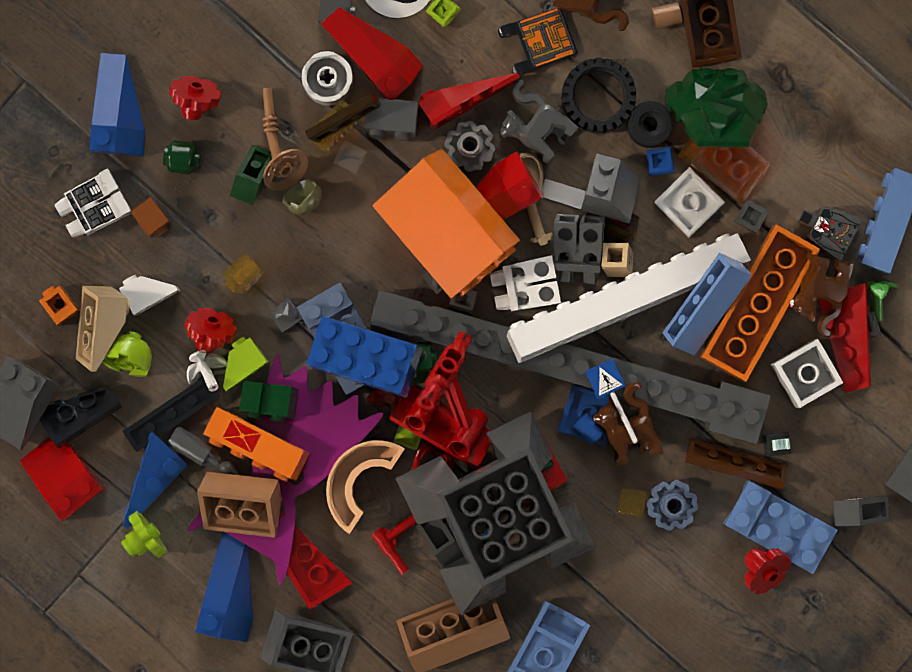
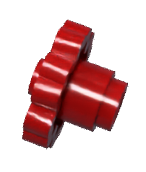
M182 76L181 80L175 79L170 85L169 95L173 97V102L180 106L181 115L189 120H199L205 111L210 110V107H218L221 99V91L217 90L218 86L208 79L200 80L196 76Z
M199 308L197 312H190L184 326L188 330V336L194 340L197 350H205L207 354L213 353L218 347H223L225 343H232L237 331V327L233 325L234 320L224 312L217 313L212 308Z
M759 548L750 550L744 558L746 568L749 570L744 576V584L756 595L767 593L771 587H777L785 579V572L791 567V559L779 548L770 549L767 552Z

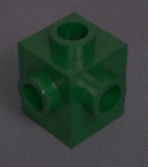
M430 342L415 343L423 351L412 381L413 385L425 383L439 359L438 351H433Z

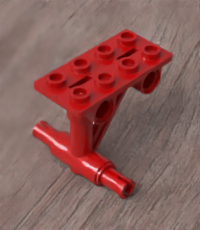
M459 332L452 345L447 346L426 379L422 391L411 385L408 397H401L390 416V420L477 469L491 445L486 435L491 430L485 427L488 417L482 410L476 408L468 410L456 376L465 361V351L472 342L469 334L465 340H462L466 332ZM444 394H446L450 407L441 402Z

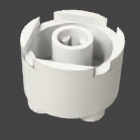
M323 51L313 55L305 64L302 70V83L308 96L314 102L322 105H335L349 96L353 87V74L349 63L342 56L334 52ZM326 73H330V76L334 77V79H331L330 84H326L323 80L321 81V79L325 78Z

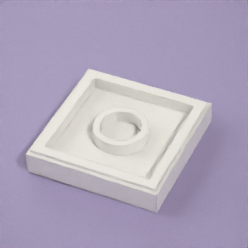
M691 167L654 202L688 238L725 203Z

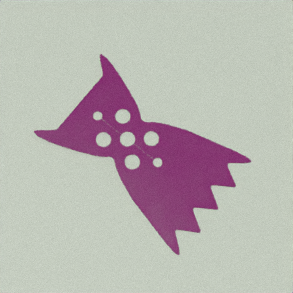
M277 354L273 360L266 384L292 386L299 389L295 418H286V423L271 421V416L262 415V420L257 419L255 425L310 453L301 470L304 474V479L300 484L295 485L289 479L285 482L275 477V471L266 468L264 471L252 465L253 471L249 475L250 477L277 478L281 483V504L285 507V514L279 518L277 536L273 538L230 532L225 533L273 560L278 583L281 585L285 579L291 555L296 518L294 502L296 496L305 493L326 478L338 458L348 449L358 445L379 422L383 413L374 414L359 420L358 395H354L341 404L334 406L331 380L312 391H308L307 367L304 366L284 378L280 356ZM201 512L191 522L188 531L203 526Z

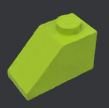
M243 336L232 344L234 349L228 355L223 384L225 391L231 390L269 363L251 337L246 340Z

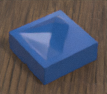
M671 147L646 150L650 177L675 173Z

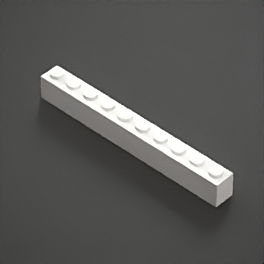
M729 233L724 234L716 239V243L709 246L707 243H703L693 249L694 252L690 254L679 253L670 259L671 262L664 265L661 262L653 264L648 268L647 272L639 274V272L632 273L625 277L626 281L619 284L616 281L608 283L602 287V291L595 294L593 291L581 295L579 297L580 300L574 303L570 301L563 302L556 307L557 310L550 313L542 311L534 315V320L526 323L522 320L510 326L511 329L508 330L507 338L518 362H524L693 290L719 252L741 262L747 267L751 259L738 233L732 236Z

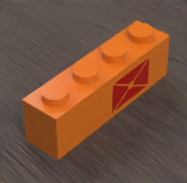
M216 407L203 433L210 437L209 443L219 448L226 445L231 448L230 453L241 459L247 456L253 459L252 465L264 471L267 467L274 470V476L285 482L289 478L297 480L310 454L219 407Z

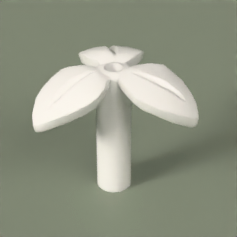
M205 350L190 355L189 360L196 363L188 366V383L190 385L194 384L202 375L209 391H216L218 384L210 368L227 367V361L224 357L217 354H210L205 358Z

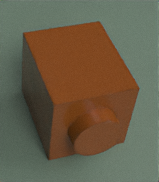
M151 197L130 212L151 238L153 236L159 238L169 230L167 226L171 224L170 220Z

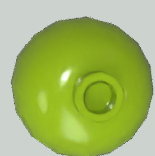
M128 331L127 334L117 335L101 363L115 371L121 372V369L131 371L129 373L131 376L143 377L147 376L152 361V353L147 343L141 340L142 336L140 334Z

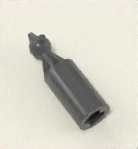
M180 426L176 428L167 443L169 447L201 466L218 467L223 474L238 475L231 461H222L212 445Z

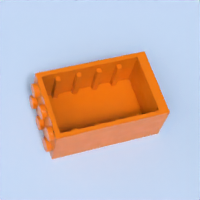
M442 148L423 158L372 205L451 299L458 293L462 297L478 285L485 276L494 271L502 261L506 260L516 251L514 246L520 241Z

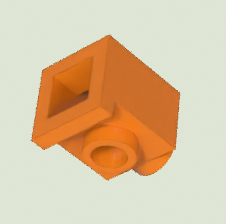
M53 285L42 293L44 297L39 300L56 325L59 326L80 312V309L62 286L56 288ZM59 299L64 302V306L61 309L56 307V301Z

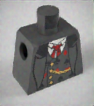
M823 206L817 215L804 209L797 223L809 228L805 240L820 248L822 253L835 261L843 259L863 218Z

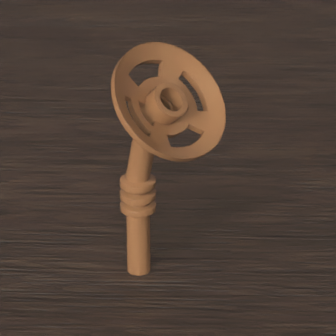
M264 88L265 117L262 119L265 122L263 127L266 128L263 131L267 135L272 160L264 170L263 182L270 190L281 191L292 187L303 177L308 167V158L299 149L280 151L276 134L279 130L276 128L278 123L275 122L278 119L274 113L273 89ZM287 154H296V155H294V156H292V157H290V156H284V155H287ZM297 162H299V166L297 170L294 172L297 166ZM274 176L278 178L284 177V181L272 182Z

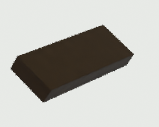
M368 94L309 128L305 133L308 139L319 143L378 109L381 103L378 97Z

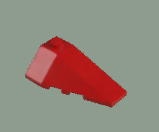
M338 7L320 23L388 100H394L403 92L424 66L407 46L341 7Z
M518 73L444 88L436 92L432 89L420 96L421 101L418 102V106L433 131L511 86L520 80V76Z
M518 151L496 163L476 186V189L503 220L533 204L543 196V192Z

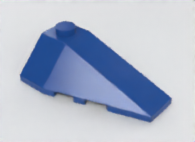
M101 53L89 150L93 153L144 157L146 131L127 55Z
M222 532L195 632L221 639L247 642L253 620L248 545L225 532Z

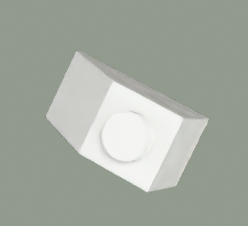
M136 275L124 280V286L119 288L121 293L128 297L130 309L133 315L136 316L180 292V289L175 285L143 276L137 278Z

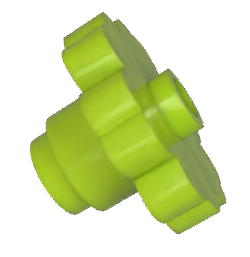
M138 511L130 515L129 521L133 525V530L126 534L125 539L121 541L129 555L134 558L136 555L141 556L148 550L158 558L166 554L167 549L159 537L161 534L153 523H149Z

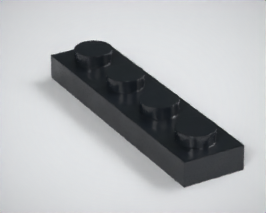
M201 378L122 432L134 450L138 452L148 445V437L151 432L161 437L221 397L217 390L209 391L204 378Z

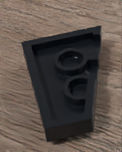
M105 385L79 393L77 397L63 401V399L53 401L54 404L46 407L39 421L59 449L121 409L122 406L109 386Z

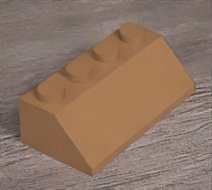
M452 598L396 620L408 658L415 672L429 671L511 639L496 598L463 615L460 614Z

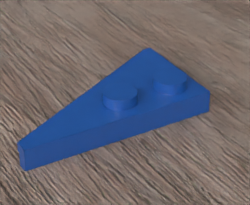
M153 432L149 434V442L140 462L141 467L137 471L131 490L132 495L124 512L122 524L127 529L131 526L129 516L136 511L142 514L188 466V463Z

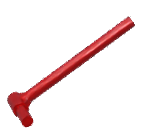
M413 515L390 531L381 527L371 534L381 551L389 557L401 575L408 571L409 568L395 550V539L417 524Z

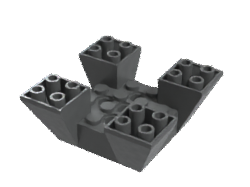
M531 411L487 432V438L498 460L460 479L455 476L441 456L395 478L417 524L446 518L464 557L440 568L439 571L461 615L506 593L505 575L544 556L552 570L596 547L575 502L559 509L549 490L541 470L553 456ZM495 486L498 494L496 498L489 500L487 498V491L490 487ZM529 498L531 500L530 509L522 511L521 502ZM506 509L509 517L505 522L500 523L498 521V514ZM480 521H484L486 524L485 531L482 534H476L475 525ZM513 533H518L520 536L519 542L511 546L509 537Z

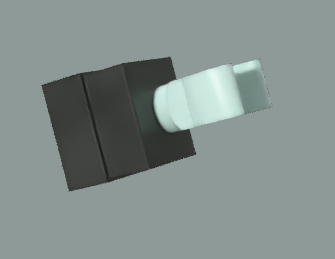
M789 431L763 434L765 457L791 454Z

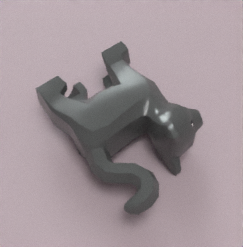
M518 80L512 86V97L516 102L524 105L535 103L537 111L529 123L524 125L520 117L509 110L505 114L507 117L502 123L500 134L504 138H517L525 147L539 152L542 155L541 161L546 165L554 156L553 151L545 142L546 137L550 133H554L557 136V142L563 145L569 136L571 137L578 129V126L568 117L558 113L541 95L537 93L522 94L521 89L524 86V81Z

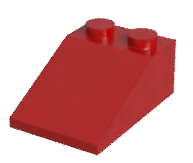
M49 437L19 460L47 504L61 521L67 520L105 490V487L70 442L58 449Z

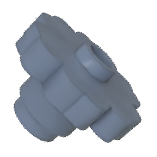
M673 480L670 484L661 481L651 489L653 497L646 501L647 513L650 517L655 518V524L658 527L670 531L675 526L679 529H684L693 522V515L691 513L698 510L697 496L689 493L688 484L681 483L678 480ZM670 500L676 502V507L673 510L667 507V503Z

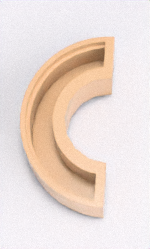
M384 440L366 441L348 449L333 465L326 487L327 503L335 521L348 534L352 532L364 513L357 505L353 493V486L357 476L363 470L372 466H382L392 470L405 450L403 446Z

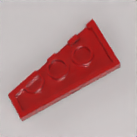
M868 283L849 287L848 295L842 304L838 317L829 321L826 325L827 328L834 332L833 336H830V341L845 393L871 386L870 330H868L869 304H867ZM819 299L823 314L829 312L832 309V304L826 300Z
M281 511L279 518L283 517L284 515ZM296 526L294 527L287 574L308 608L311 609L353 582Z

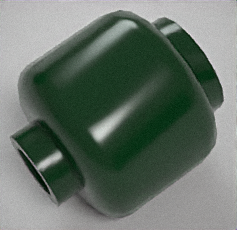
M174 140L169 146H165L163 165L167 166L169 172L189 175L193 172L194 167H199L201 152H196V146L192 142Z

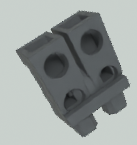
M557 214L554 221L555 271H559L560 282H573L575 272H583V282L587 284L597 283L602 269L606 216L583 215L580 222V215Z

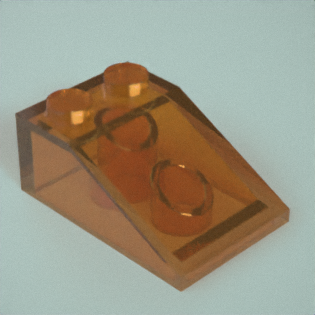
M692 139L688 141L678 154V157L741 205L772 165L750 146L697 147Z

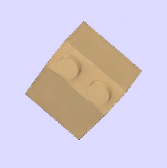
M111 286L82 287L76 360L90 371H97L125 324L126 315L129 314L130 310L128 297Z

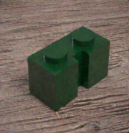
M243 381L239 411L247 413V418L262 420V415L271 416V421L286 423V418H295L299 389L292 386Z

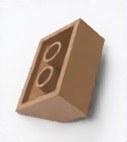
M206 472L197 490L205 530L276 538L282 501L278 479Z

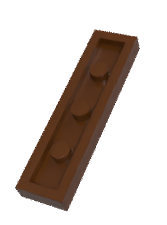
M690 438L685 460L686 463L783 489L785 485L788 466Z

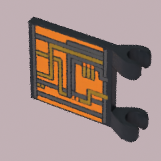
M559 8L503 25L498 29L500 38H506L515 33L519 36L527 58L526 61L518 62L512 67V72L519 75L578 54L563 10Z

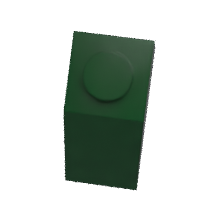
M252 145L236 173L230 193L231 197L254 205L264 185L263 173L268 163L272 160L271 152Z

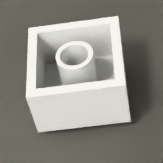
M818 339L808 342L770 364L795 408H801L843 383Z

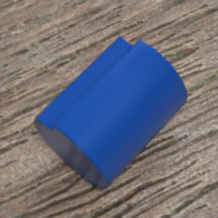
M587 412L572 426L590 446L605 433V430L595 423L594 419Z

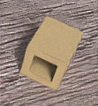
M603 243L601 267L607 277H627L632 274L634 253L629 244Z

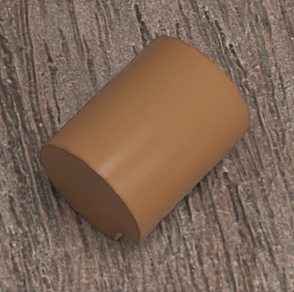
M678 2L651 9L656 29L682 23Z

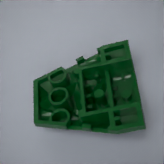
M710 68L692 69L686 74L683 81H676L665 90L666 108L669 112L673 110L676 112L678 123L684 122L685 132L697 147H749L756 134L757 124L761 123L762 114L766 113L768 106L766 92L756 82H749L743 70L726 68L724 70H712Z

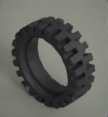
M602 57L587 59L573 68L565 79L562 88L563 108L568 118L584 131L591 133L613 131L627 121L635 107L636 86L634 80L626 68H623L620 63L612 61V59H603ZM592 72H606L613 75L620 82L623 89V103L620 110L614 116L605 120H594L585 116L578 109L575 102L577 83L585 75Z

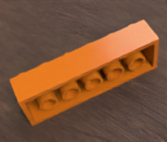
M777 224L772 226L748 269L752 274L751 278L720 319L699 358L738 380L747 382L809 268L810 261L806 258L807 253L818 254L820 248Z

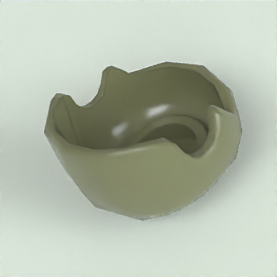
M304 179L288 190L284 195L283 203L292 213L306 215L318 208L322 200V190L315 181L312 183L309 179Z

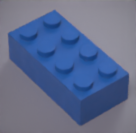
M322 316L306 365L328 374L407 398L423 349L412 343Z

